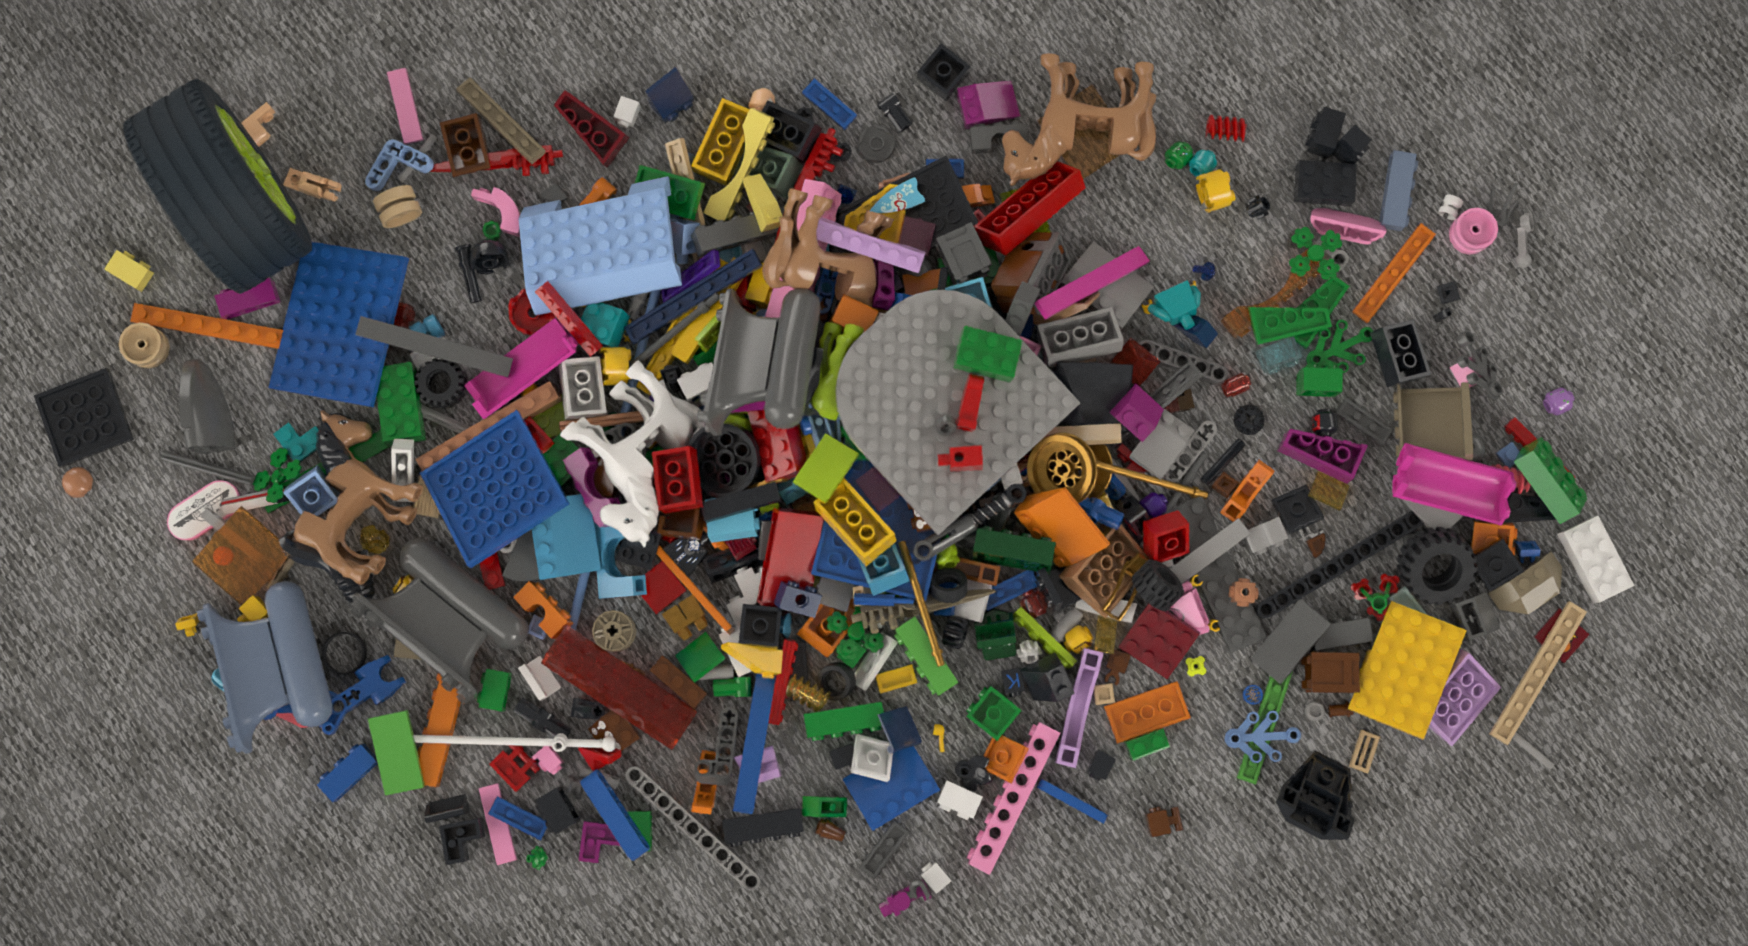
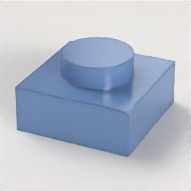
M1510 442L1495 454L1504 466L1510 468L1515 464L1514 460L1520 451L1513 442Z

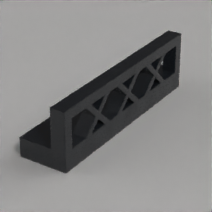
M759 538L754 543L757 549L739 560L735 559L729 548L702 558L711 583L713 584L738 574L737 570L745 566L749 569L763 565L764 560L758 558Z

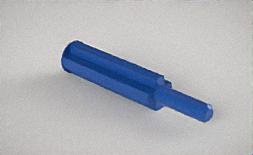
M868 593L854 594V605L894 606V603L914 604V598H897L895 594H877L875 596Z

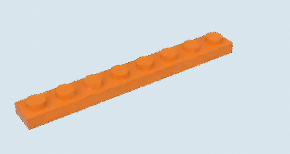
M134 303L130 320L132 323H147L154 327L275 349L279 348L283 330L138 303Z

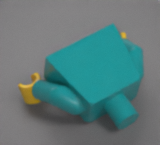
M1188 280L1154 295V304L1150 299L1148 300L1149 305H1141L1144 313L1152 314L1165 322H1169L1171 325L1181 322L1185 330L1192 328L1195 323L1191 317L1196 315L1201 300V292L1196 287V281H1192L1193 284L1190 285Z

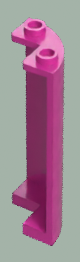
M557 317L504 355L513 358L508 378L483 371L464 385L474 398L475 402L472 405L483 420L576 352L578 343Z
M1407 443L1403 445L1396 462V466H1399L1397 475H1393V497L1497 525H1502L1505 519L1510 516L1511 509L1509 508L1507 498L1516 488L1513 472Z

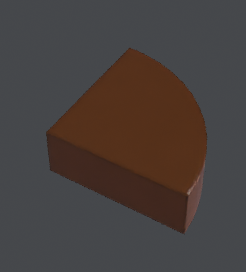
M1324 533L1306 541L1314 559L1322 553L1325 547L1326 538Z

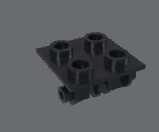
M651 530L648 534L649 541L646 542L645 547H643L640 541L630 542L626 538L622 539L616 561L652 570L662 535L658 534V531Z

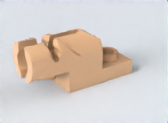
M267 102L241 122L258 147L271 136L261 125L263 122L271 121L274 117L275 111Z
M293 168L289 169L283 184L285 187L334 202L338 197L329 191L332 189L341 192L340 183Z

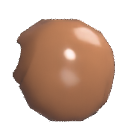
M74 467L68 470L62 478V487L73 498L84 497L92 489L93 478L90 472L82 467Z

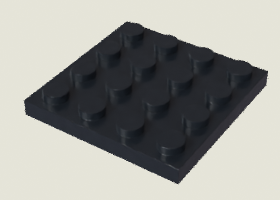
M108 368L34 395L58 467L62 468L134 440Z

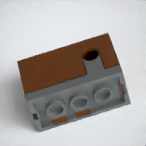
M1033 232L1005 256L991 283V288L995 296H997V303L1002 313L1009 312L1022 281L1040 289L1036 301L1057 290L1071 262L1060 233ZM1034 305L1030 314L1041 313Z

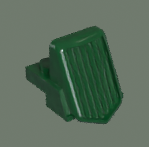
M993 608L984 613L982 623L974 621L977 648L982 649L985 660L989 661L1016 655V631L1012 612L1008 613L1007 611Z

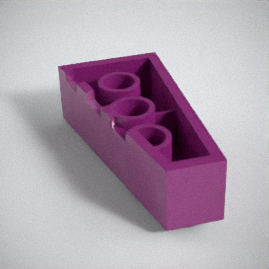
M1289 429L1284 434L1277 451L1348 484L1354 479L1368 445Z

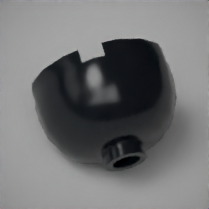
M483 239L477 242L470 251L471 269H476L477 273L485 275L495 273L492 270L495 268L503 267L504 270L509 264L506 248L501 242L494 239Z

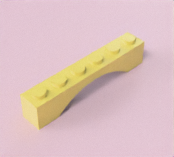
M750 108L742 125L745 134V152L741 167L733 180L725 188L711 195L703 212L704 214L718 221L724 220V222L733 218L735 204L739 203L743 196L741 192L744 187L742 178L751 176L749 175L751 169L756 167L759 158H757L758 153L765 148L767 143L765 138L774 128V117L755 108Z

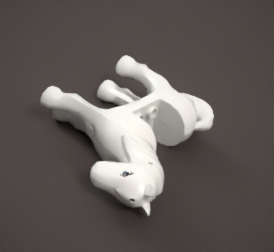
M636 361L628 369L626 375L644 384L651 392L654 402L644 397L637 388H630L624 381H620L615 385L609 395L615 400H623L636 407L644 419L643 427L622 441L610 444L600 425H592L582 417L576 423L574 421L571 422L562 431L560 436L566 440L582 442L600 455L604 461L606 474L627 501L625 504H608L602 507L600 512L601 521L621 532L630 542L640 541L643 547H645L646 542L649 541L648 534L657 524L659 510L652 481L654 479V469L650 462L642 455V450L645 447L649 448L655 441L665 450L688 446L693 435L705 427V422L698 421L697 414L700 410L698 407L673 396L667 390L664 380L658 381L654 374L645 369L640 361Z

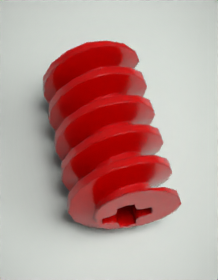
M1210 115L1206 123L1205 138L1210 133L1211 139H1214L1215 135L1218 134L1219 140L1225 135L1227 141L1233 136L1235 142L1238 137H1241V141L1244 142L1246 135L1244 118H1240L1237 123L1236 117H1233L1230 121L1229 117L1225 116L1222 121L1220 115L1216 119H1214V115Z

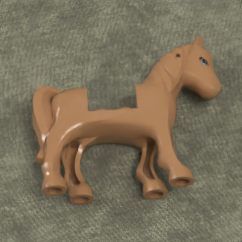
M1056 54L1041 55V65L1050 75L1051 97L1044 112L1040 133L1033 145L1027 142L1015 130H1009L1002 138L1005 151L1003 170L1010 176L1011 186H1014L1020 179H1036L1038 176L1046 174L1059 160L1061 155L1065 154L1066 151L1072 150L1075 128L1077 130L1095 129L1097 132L1109 130V154H1128L1136 160L1144 161L1153 153L1156 145V127L1152 116L1156 94L1150 92L1153 85L1152 74L1154 65L1150 62H1138L1135 64V72L1139 77V87L1135 97L1136 84L1132 81V69L1127 67L1115 68L1114 79L1119 84L1121 101L1119 107L1105 108L1073 100L1075 93L1079 89V80L1075 76L1076 65L1070 62L1060 63V57Z
M790 188L788 192L789 199L784 207V216L779 217L780 234L764 261L763 277L766 283L771 288L790 286L794 289H809L814 282L818 267H823L838 272L835 284L836 299L840 301L843 294L872 307L877 286V270L873 258L856 252L836 253L824 251L819 246L817 226L824 212L831 208L832 199L814 195L812 205L807 207L805 220L798 231L797 215L799 207L806 201L808 193ZM866 210L865 220L858 225L857 231L879 238L885 229L891 227L894 219ZM876 309L881 313L888 312V310Z

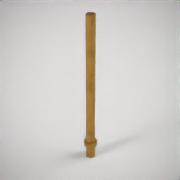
M1096 460L1097 467L1100 470L1189 494L1192 498L1203 497V499H1206L1208 497V492L1199 490L1196 486L1189 487L1164 479L1160 480L1154 476Z
M906 541L898 542L933 651L931 654L935 657L937 667L945 665L942 656L943 650L939 647Z

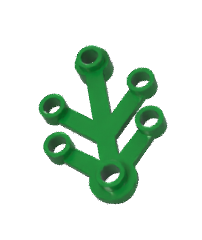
M1339 320L1335 324L1336 330L1330 349L1323 352L1325 341L1331 336V332L1328 328L1321 329L1318 332L1319 339L1315 350L1311 351L1306 357L1307 365L1315 364L1318 365V368L1325 367L1326 365H1336L1339 368L1340 365H1344L1345 371H1343V374L1346 373L1349 369L1346 362L1338 364L1327 359L1331 356H1336L1361 366L1366 361L1363 354L1355 355L1344 350L1360 342L1369 343L1372 341L1371 335L1366 337L1364 332L1368 331L1371 333L1374 330L1370 327H1364L1359 331L1358 335L1340 343L1348 323L1345 320ZM1343 323L1344 329H1340L1338 324ZM1326 331L1327 337H1323L1321 332ZM1314 356L1319 357L1318 363L1314 362ZM1356 357H1361L1362 362L1358 363Z

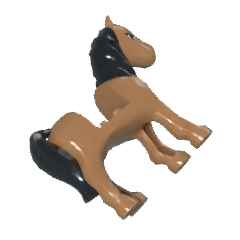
M321 410L322 422L316 434V449L322 465L326 469L327 476L325 481L341 492L337 499L335 507L329 510L326 520L310 512L303 511L295 524V528L285 533L279 539V543L284 554L294 562L308 567L323 569L333 579L337 578L341 573L343 577L350 578L355 583L363 585L368 580L370 573L378 574L381 572L386 558L379 554L373 556L360 555L351 550L345 540L347 530L354 520L371 506L377 508L384 515L385 519L391 523L400 520L402 523L410 525L416 517L417 508L413 506L395 507L390 505L381 493L389 496L394 501L406 498L411 502H416L422 495L423 485L412 483L402 486L377 476L368 466L358 461L349 450L355 444L367 442L372 437L370 425L363 421L351 420L341 413L328 414Z

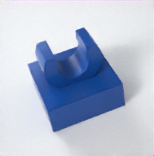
M1515 541V550L1521 563L1524 562L1525 557H1529L1530 562L1533 563L1535 557L1540 556V548L1535 541Z

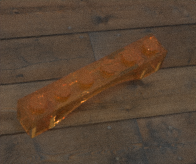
M1308 249L1301 254L1302 257H1308ZM1310 260L1309 266L1311 269L1303 277L1290 272L1283 288L1270 299L1255 305L1237 306L1220 322L1234 338L1238 336L1244 337L1250 332L1249 327L1252 325L1248 307L1279 308L1278 303L1280 301H1288L1294 295L1292 292L1296 288L1301 290L1308 284V278L1311 276L1316 278L1320 274L1317 271L1318 267H1320V261L1314 262Z

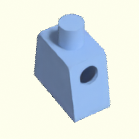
M681 218L670 219L677 264H687L688 254L696 253L691 235L695 228L700 226V223Z

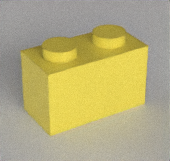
M116 250L104 270L142 292L154 275L149 270L151 266L143 261L137 263L133 260L135 256L127 251H124L122 254Z

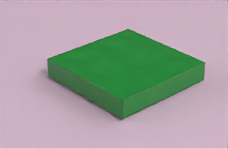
M704 632L675 655L694 683L726 659L707 632Z

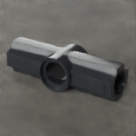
M524 697L517 703L513 711L529 721L533 727L543 733H548L553 738L560 733L568 737L572 730L571 727L555 718L554 714L548 713L542 707L539 708Z

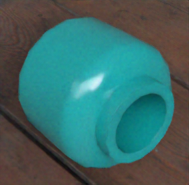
M1201 149L1189 161L1190 172L1195 177L1211 172L1217 166L1216 156L1211 150Z

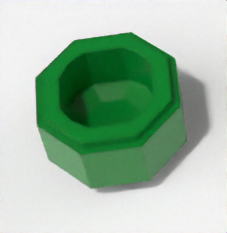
M494 221L485 223L482 229L487 239L496 240L500 238L502 233L499 223Z

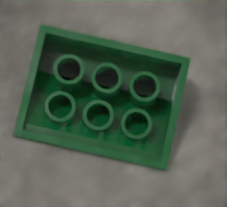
M982 526V529L977 528L973 560L1034 572L1045 567L1047 573L1050 574L1056 542H1052L1051 538L1041 537L1040 539L1032 538L1033 535L1021 533V536L1013 535V532L1009 530L996 532L993 531L994 528Z

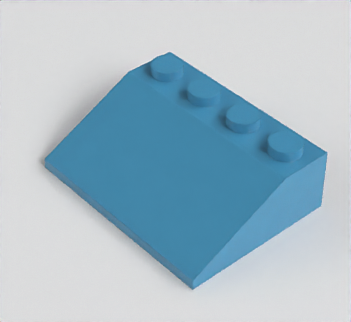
M581 494L566 496L570 503L568 506L532 528L540 580L602 570L593 515L584 504V498Z

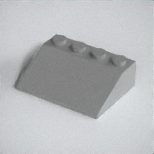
M1093 241L1063 278L1059 286L1063 287L1112 261L1115 257ZM1133 271L1097 291L1100 292V296L1088 308L1094 312L1112 307L1121 331L1154 286Z

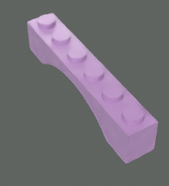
M822 217L817 226V240L919 273L925 251L870 236Z
M1084 648L1081 653L1073 685L1075 694L1070 697L1054 763L1076 768L1086 717L1104 654L1102 652Z

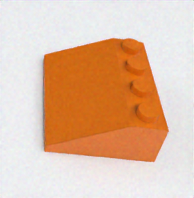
M1065 487L1028 495L1024 502L1018 505L1014 511L1019 521L1035 539L1047 537L1051 538L1052 542H1056L1053 562L1059 568L1074 565L1110 545L1107 538Z

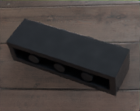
M801 808L722 820L725 844L730 843L731 847L741 846L742 841L749 840L750 844L760 843L762 838L768 837L770 841L780 840L781 835L789 834V838L801 836L800 833L804 832Z

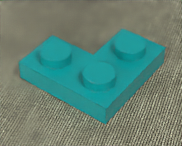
M288 422L273 433L282 447L288 450V455L293 461L298 459L302 462L317 450L316 434L319 431L317 426H314L300 437Z

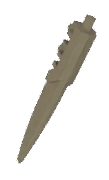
M995 589L967 590L966 596L954 603L940 602L929 594L925 603L929 613L991 595L996 591ZM914 599V604L894 603V606H861V613L851 615L852 623L862 621L864 629L868 628L867 625H870L871 633L875 634L879 632L877 623L885 625V622L889 621L890 628L897 629L896 619L904 621V617L912 618L921 613L917 601Z

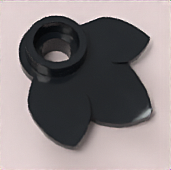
M974 755L969 760H961L956 764L955 772L962 779L966 789L976 791L978 784L987 785L993 781L992 776L985 769L990 761L989 758ZM967 768L968 772H962L961 769Z

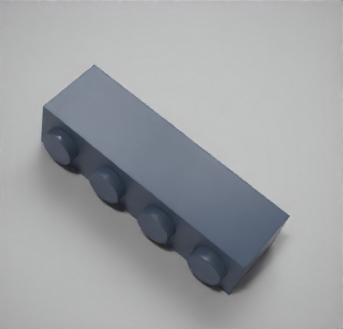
M1397 150L1390 154L1379 219L1381 225H1384L1386 229L1402 231L1408 226L1410 217L1407 215L1408 208L1412 205L1410 193L1415 186L1413 174L1418 167L1417 154Z

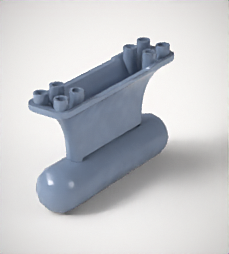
M282 581L270 586L265 594L267 618L248 622L228 620L220 616L217 609L210 603L204 604L203 609L197 611L199 620L201 622L204 621L207 626L201 628L204 639H209L210 644L214 647L229 715L223 718V724L226 730L230 729L233 734L227 737L230 748L235 747L237 753L243 751L248 754L253 751L252 736L257 725L267 715L283 706L290 704L296 722L306 727L320 726L327 722L332 715L333 705L304 593L301 587L293 582Z

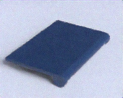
M907 706L877 714L890 743L887 747L888 753H894L921 744V737Z

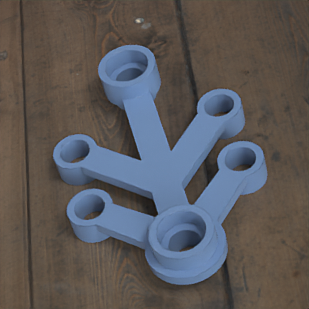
M1269 711L1266 714V718L1253 733L1244 734L1251 724L1259 721V715L1256 712H1249L1245 721L1238 729H1230L1226 732L1224 740L1231 748L1239 747L1249 756L1253 763H1259L1262 760V754L1258 751H1253L1245 742L1253 741L1269 756L1271 761L1278 762L1282 758L1281 752L1271 748L1265 741L1286 740L1289 743H1296L1301 738V732L1295 727H1290L1285 732L1264 733L1272 722H1276L1279 719L1276 711ZM1270 713L1275 714L1276 717L1274 720H1270ZM1251 714H1254L1256 716L1255 721L1250 720L1249 717ZM1293 731L1297 735L1295 739L1290 737V733ZM1233 735L1238 736L1237 742L1232 741L1231 738ZM1274 752L1278 753L1279 755L1278 759L1276 760L1272 758V754ZM1255 753L1259 755L1257 761H1254L1252 758Z

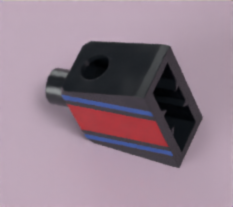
M1122 496L1120 499L1115 500V508L1124 514L1123 523L1141 542L1143 540V522L1150 520L1149 515L1132 496L1127 498Z

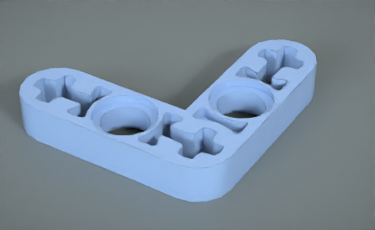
M392 139L385 143L366 176L365 184L373 191H380L385 186L398 162L421 173L430 172L433 169L434 162L426 154ZM391 147H396L400 151V153L394 150L391 151ZM412 152V158L406 161L405 155ZM419 159L422 162H427V164L421 165L417 161ZM384 161H388V167L381 170V164ZM373 179L378 180L377 184L372 183Z

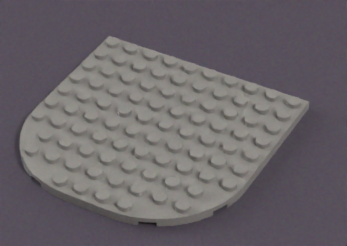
M932 290L912 295L897 303L853 343L846 353L839 368L835 390L837 411L844 430L851 441L937 535L943 532L1080 404L1064 384L1022 341L1015 377L1010 383L984 376L976 429L973 432L956 429V432L952 435H940L936 429V422L943 415H949L957 420L966 380L969 372L953 368L963 327L969 326L1022 340L1005 320L986 303L968 294L950 290ZM982 445L983 469L980 471H950V466H938V454H949V448ZM957 456L955 457V460L957 462H961L963 458Z

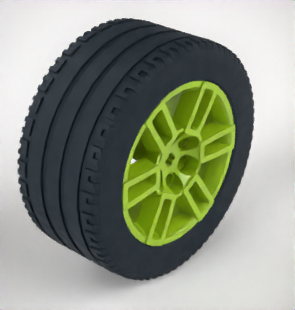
M197 78L172 91L170 96L162 97L154 102L152 106H147L123 123L124 136L129 151L153 195L194 253L228 288L242 294L267 280V277H272L282 271L284 266H290L312 251L311 238L307 227L284 185L242 123L209 85Z

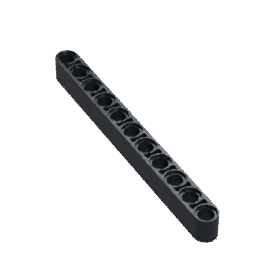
M1412 510L1259 602L1255 607L1256 615L1263 619L1272 617L1424 525L1423 521ZM1410 515L1416 518L1415 525L1409 522ZM1394 525L1400 528L1399 535L1393 533ZM1377 535L1383 537L1384 543L1382 545L1377 543ZM1361 545L1367 547L1368 552L1366 555L1360 552ZM1344 555L1350 556V565L1344 563ZM1328 565H1332L1335 568L1333 575L1327 572ZM1311 575L1318 577L1319 582L1317 585L1311 583ZM1296 584L1302 587V593L1300 595L1294 592V586ZM1280 594L1286 598L1284 605L1279 604L1277 601V597ZM1263 604L1269 607V613L1267 615H1264L1261 612V606Z

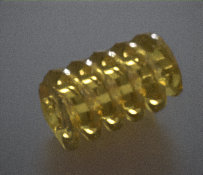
M795 674L788 683L786 696H793L794 701L799 700L802 705L806 703L807 708L813 707V711L818 712L827 703L831 692L828 691L824 695L823 687L817 691V684L810 687V680L804 684V677L796 680L797 674Z

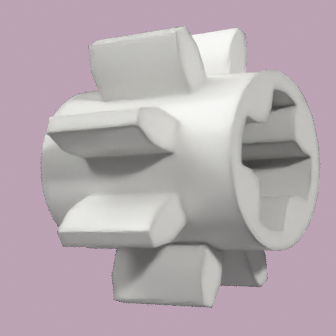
M1025 640L1019 644L1020 649L1016 650L1022 663L1032 664L1039 660L1038 655H1041L1042 651L1037 641Z

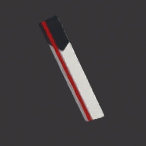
M268 490L221 500L224 515L273 505V503L266 501ZM284 494L283 497L280 500H278L275 504L287 502L290 500Z

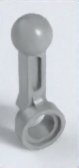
M1531 212L1520 216L1521 227L1517 228L1519 255L1516 258V264L1521 268H1527L1532 262L1531 256L1528 254L1527 234L1534 230V220Z

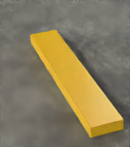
M742 280L727 289H734L736 291ZM720 300L713 304L707 313H702L689 324L671 352L673 356L689 364L700 347L695 337L712 320L717 310L723 309Z

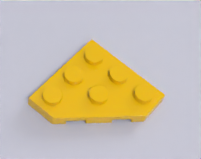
M889 184L877 195L865 201L859 208L847 214L844 226L857 231L858 225L865 220L866 210L870 211L881 197L898 185ZM906 209L890 213H879L894 219L891 227L881 233L880 239L900 244Z

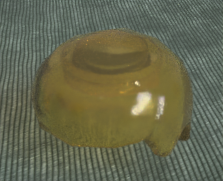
M368 525L361 530L360 545L363 549L368 550V553L380 554L390 546V537L384 529L380 531L376 529L375 525Z

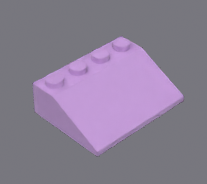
M1462 649L1458 651L1429 728L1450 746L1455 744L1501 688L1474 657Z

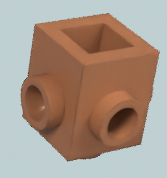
M1239 578L1238 582H1233L1229 588L1231 602L1237 603V606L1249 607V604L1254 603L1258 598V588H1255L1256 583H1250V579ZM1244 588L1247 589V596L1242 594Z

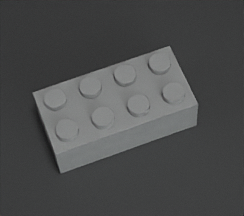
M1112 307L1037 325L1036 337L1039 345H1041L1045 364L1049 369L1057 367V362L1059 361L1080 362L1120 352L1123 348L1124 339Z

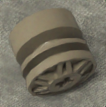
M615 610L606 611L599 615L592 628L593 639L597 645L611 652H621L631 647L637 634L636 625L632 618L623 612ZM613 626L618 629V633H615L614 636L609 633V629H613Z

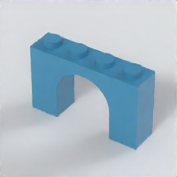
M594 522L602 569L597 571L599 599L647 595L645 575L625 576L618 570L615 564L616 546L625 537L613 527H599Z

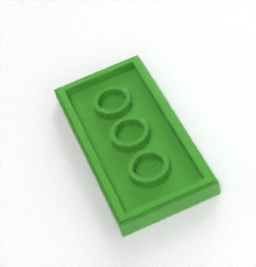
M408 710L368 718L385 796L424 788V779Z

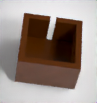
M701 508L664 513L669 515V519L665 516H660L658 534L665 537L701 540L704 524Z

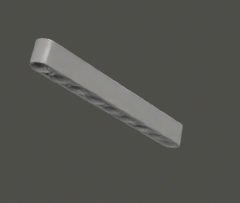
M633 766L626 771V780L745 889L753 891L759 887L761 883L759 874L639 766ZM634 769L640 772V778L637 781L633 780L630 776L631 771ZM647 783H652L655 787L652 794H648L645 791ZM662 796H666L669 799L667 807H663L659 803V799ZM676 809L683 811L684 817L682 820L675 819L674 811ZM694 822L698 825L697 833L689 831L688 825ZM704 836L712 837V846L708 847L703 844ZM719 849L727 851V859L721 860L718 858L717 852ZM738 862L742 865L740 873H735L732 870L733 863ZM748 876L756 877L757 884L755 886L747 884L746 879Z

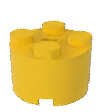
M1221 169L1196 177V180H1199V184H1196V190L1201 204L1205 202L1207 208L1204 210L1207 213L1228 207L1235 201V193L1230 189V176L1227 171L1223 172Z
M625 347L600 348L599 353H603L602 359H600L602 380H604L603 386H615L620 381H624L627 384L628 380H632L626 375L629 369V361L631 360V350Z

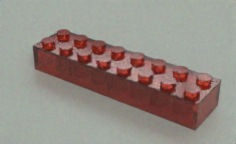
M566 625L554 641L541 664L671 750H673L697 714L696 710L568 625Z

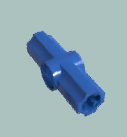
M1087 497L1078 503L1094 523L1100 522L1118 530L1123 521V513L1106 506L1098 498Z

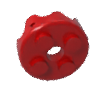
M522 289L515 297L511 298L508 304L510 322L520 333L527 336L533 335L556 318L552 312L537 315L534 318L529 317L528 313L532 306L525 289Z

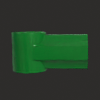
M752 677L714 679L713 694L717 697H752Z

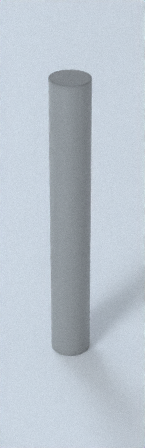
M431 134L418 151L426 154L438 138ZM406 166L397 179L403 183L413 171V168Z

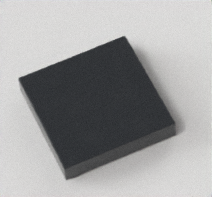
M1307 484L1271 500L1288 534L1324 519V515Z
M1503 538L1475 554L1477 558L1476 564L1478 565L1477 573L1490 592L1524 572Z

